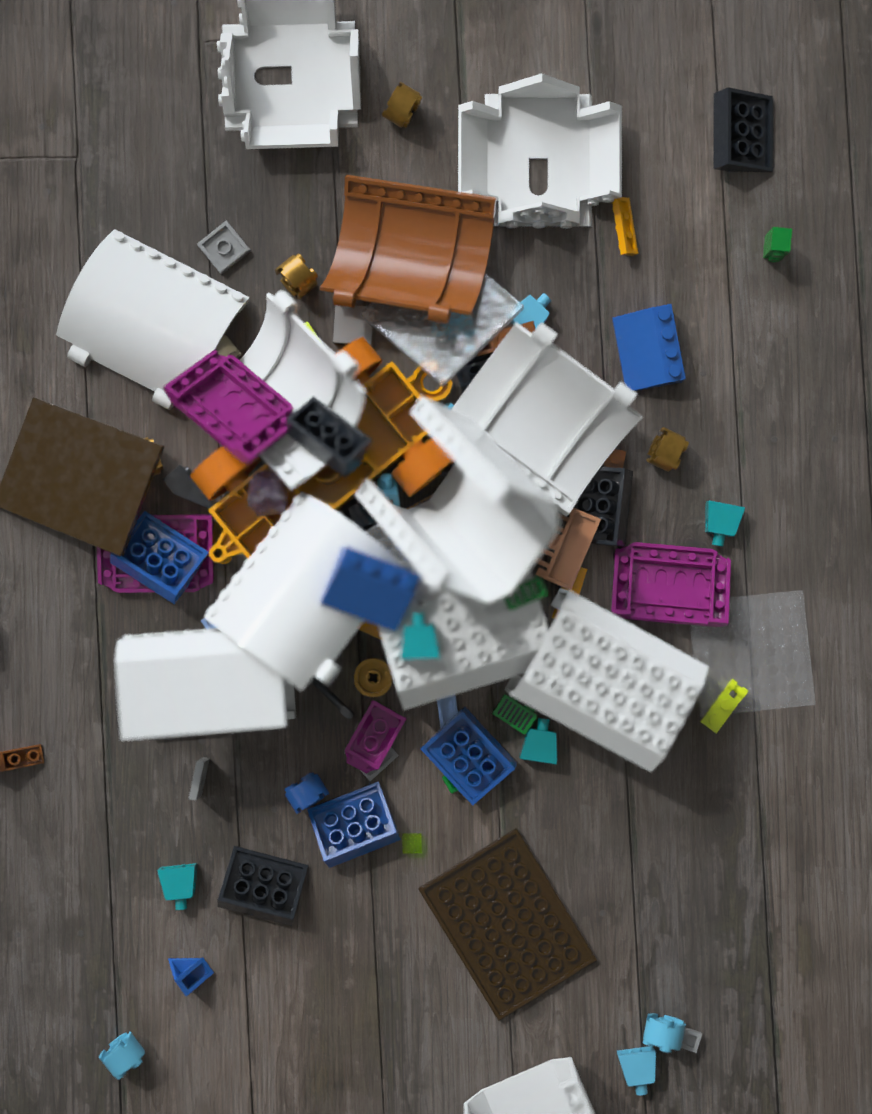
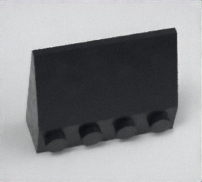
M730 87L714 93L713 169L727 172H773V96Z
M600 467L578 498L574 508L601 519L591 544L625 547L633 471L626 468Z
M234 846L217 900V907L292 926L308 865Z

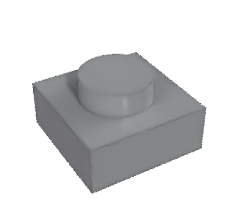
M685 1027L682 1048L697 1053L702 1033Z

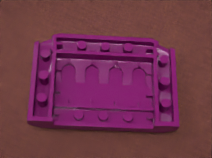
M216 350L207 354L164 386V392L171 403L244 463L252 462L287 434L286 419L294 413L293 406L287 399L240 360L232 355L227 357L219 355Z
M152 515L209 552L211 547L214 546L213 515ZM97 547L99 584L105 585L117 593L154 592L110 563L111 552ZM209 554L184 592H196L214 582V561L210 558Z
M640 542L631 543L622 549L618 548L615 550L611 613L621 619L708 627L727 626L729 623L731 559H726L717 554V551L707 548Z

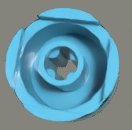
M650 1013L647 1015L643 1044L659 1046L660 1050L664 1052H671L672 1049L680 1051L686 1023L683 1024L682 1020L672 1016L664 1015V1017L658 1018V1014Z
M126 1032L109 1044L110 1048L107 1052L104 1049L99 1055L102 1063L119 1080L127 1073L128 1069L131 1067L134 1069L142 1063L141 1057L145 1054V1049L131 1032L128 1034Z

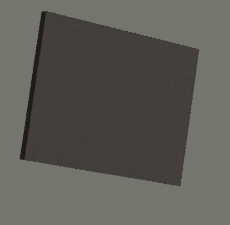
M33 397L0 484V508L123 557L165 446Z
M514 828L418 888L498 1021L597 961L517 828Z

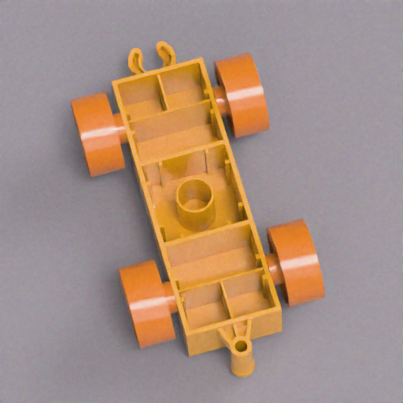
M360 337L346 345L335 356L345 351L359 365V370L353 378L365 389V404L356 428L373 440L361 464L346 478L326 465L314 476L291 491L267 463L249 477L248 474L261 462L259 456L250 463H244L223 446L204 460L190 476L209 501L220 497L227 491L229 492V494L209 509V512L224 529L216 545L212 546L209 551L210 558L221 564L229 563L232 560V556L241 553L250 558L256 551L257 546L267 537L269 530L277 524L283 512L288 510L294 498L301 492L338 512L356 497L355 493L366 478L372 480V482L376 481L402 459L404 461L393 470L391 476L408 497L415 495L437 478L455 460L434 437L424 443L431 434L411 414V411L421 396L436 403L445 400L451 392L452 380H444L436 391L425 389L423 380L427 375L437 372V362H426L420 365L413 375L406 379L391 361L371 378L370 375L383 361L364 337Z

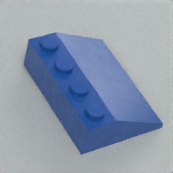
M671 304L651 307L612 318L624 384L633 391L681 383L686 379Z
M144 511L136 521L124 556L110 553V563L175 605L209 552Z
M341 546L320 603L396 631L415 594L421 575L353 548Z
M463 707L420 748L472 806L516 768L517 764L512 756L466 707Z
M379 781L307 809L323 860L329 868L401 840Z

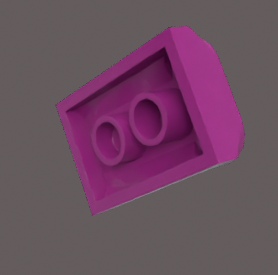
M372 700L344 750L347 763L366 774L370 771L378 770L406 718Z

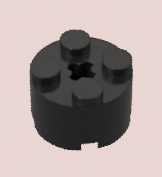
M362 502L339 513L365 533L379 525L378 521Z

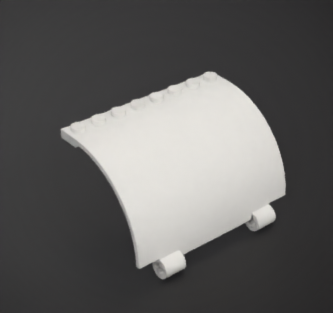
M114 229L95 249L75 281L64 306L56 336L73 344L68 352V359L84 367L92 359L155 391L152 402L171 410L174 404L170 402L165 394L164 386L216 349L235 316L247 305L249 297Z
M280 291L274 297L270 293L267 294V309L263 325L255 341L240 361L287 399L293 406V412L314 396L356 427L365 404V389L353 378L359 370V365L345 351L335 356L295 315L299 305L286 291ZM287 434L259 455L291 491L327 465Z
M516 322L466 388L452 410L472 418L559 506V511L567 516L605 460L642 419L640 414L629 407L637 393L622 382L613 389L552 343L557 333L542 322L533 334Z
M301 492L294 498L288 510L283 512L277 524L269 530L267 537L257 546L253 555L245 561L243 568L232 578L229 586L221 592L219 599L208 609L204 618L301 691L314 675L329 685L340 671V668L333 663L334 659L364 621L320 603L341 546L353 548L396 566L400 563V560L345 517L317 499Z

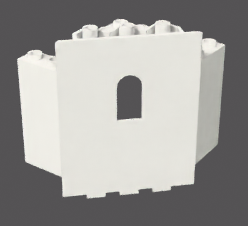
M237 0L238 7L242 9V13L239 14L240 25H223V33H221L220 41H217V51L222 56L221 68H218V79H222L223 85L222 94H219L218 100L219 106H223L225 131H241V141L245 142L246 149L338 147L339 128L358 127L357 110H361L358 29H355V21L336 22L335 0ZM263 67H292V84L260 85L255 81L254 76L256 71Z
M545 74L535 75L500 86L498 94L485 95V105L474 101L459 105L458 192L497 197L494 226H506L507 228H517L518 226H533L534 228H544L545 226H559L561 228L592 227V206L599 205V202H614V199L622 197V106L610 101L592 106V95L580 94V87ZM529 159H548V188L543 195H534L529 189Z

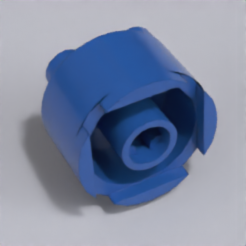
M314 772L302 777L300 784L293 783L285 788V796L296 814L324 798L323 793L325 796L330 794L319 775L314 774Z

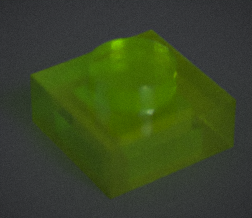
M402 833L403 854L422 853V833Z

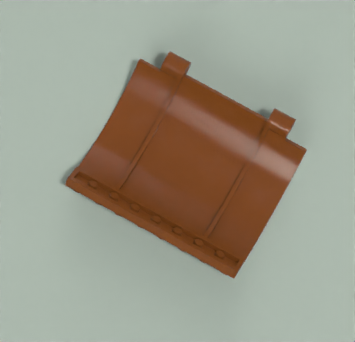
M346 175L344 213L339 242L332 266L326 279L320 286V290L334 293L333 304L335 306L354 308L358 299L428 311V321L449 324L451 312L471 315L478 301L488 264L497 197Z

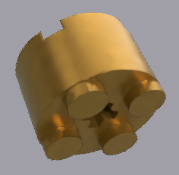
M400 82L387 103L388 107L386 110L384 109L382 117L401 128H407L412 119V110L416 112L421 103L422 96H420L419 92Z
M299 253L296 256L292 255L275 269L276 275L281 274L283 277L280 280L293 296L297 294L298 300L317 286L316 279L318 278L317 273L312 268L308 269L304 264L306 261Z
M663 427L660 430L663 432L661 436L656 435L648 451V455L651 457L646 461L669 472L672 469L676 470L681 462L679 457L682 452L686 451L689 442L686 441L684 436Z
M379 658L364 660L357 666L354 673L356 688L361 694L368 697H379L385 694L393 682V674L389 664ZM369 673H372V674L377 673V674H378V677H377V680H378V681H377V682H375L374 680H373V681H370L369 678H370L371 676H370Z

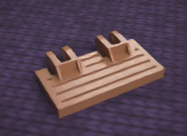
M574 507L569 513V517L559 513L560 519L567 521L565 528L560 526L559 531L562 532V535L556 533L548 544V548L555 550V552L545 549L542 553L552 557L550 563L541 558H538L535 562L547 568L545 570L539 567L536 573L537 576L569 590L574 585L601 521L600 518Z

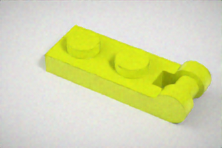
M734 679L729 681L700 720L702 724L716 734L748 693V689L740 687ZM732 690L737 693L734 698L729 695Z

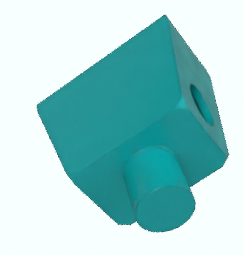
M710 500L706 501L705 532L714 534L712 545L723 547L725 536H735L745 507Z
M414 613L413 626L404 627L400 659L440 658L434 625H425V613Z
M538 718L537 729L529 728L519 754L520 759L557 764L556 732L548 730L549 719Z
M197 863L160 867L158 869V876L165 900H175L176 910L187 909L186 898H193L196 891Z

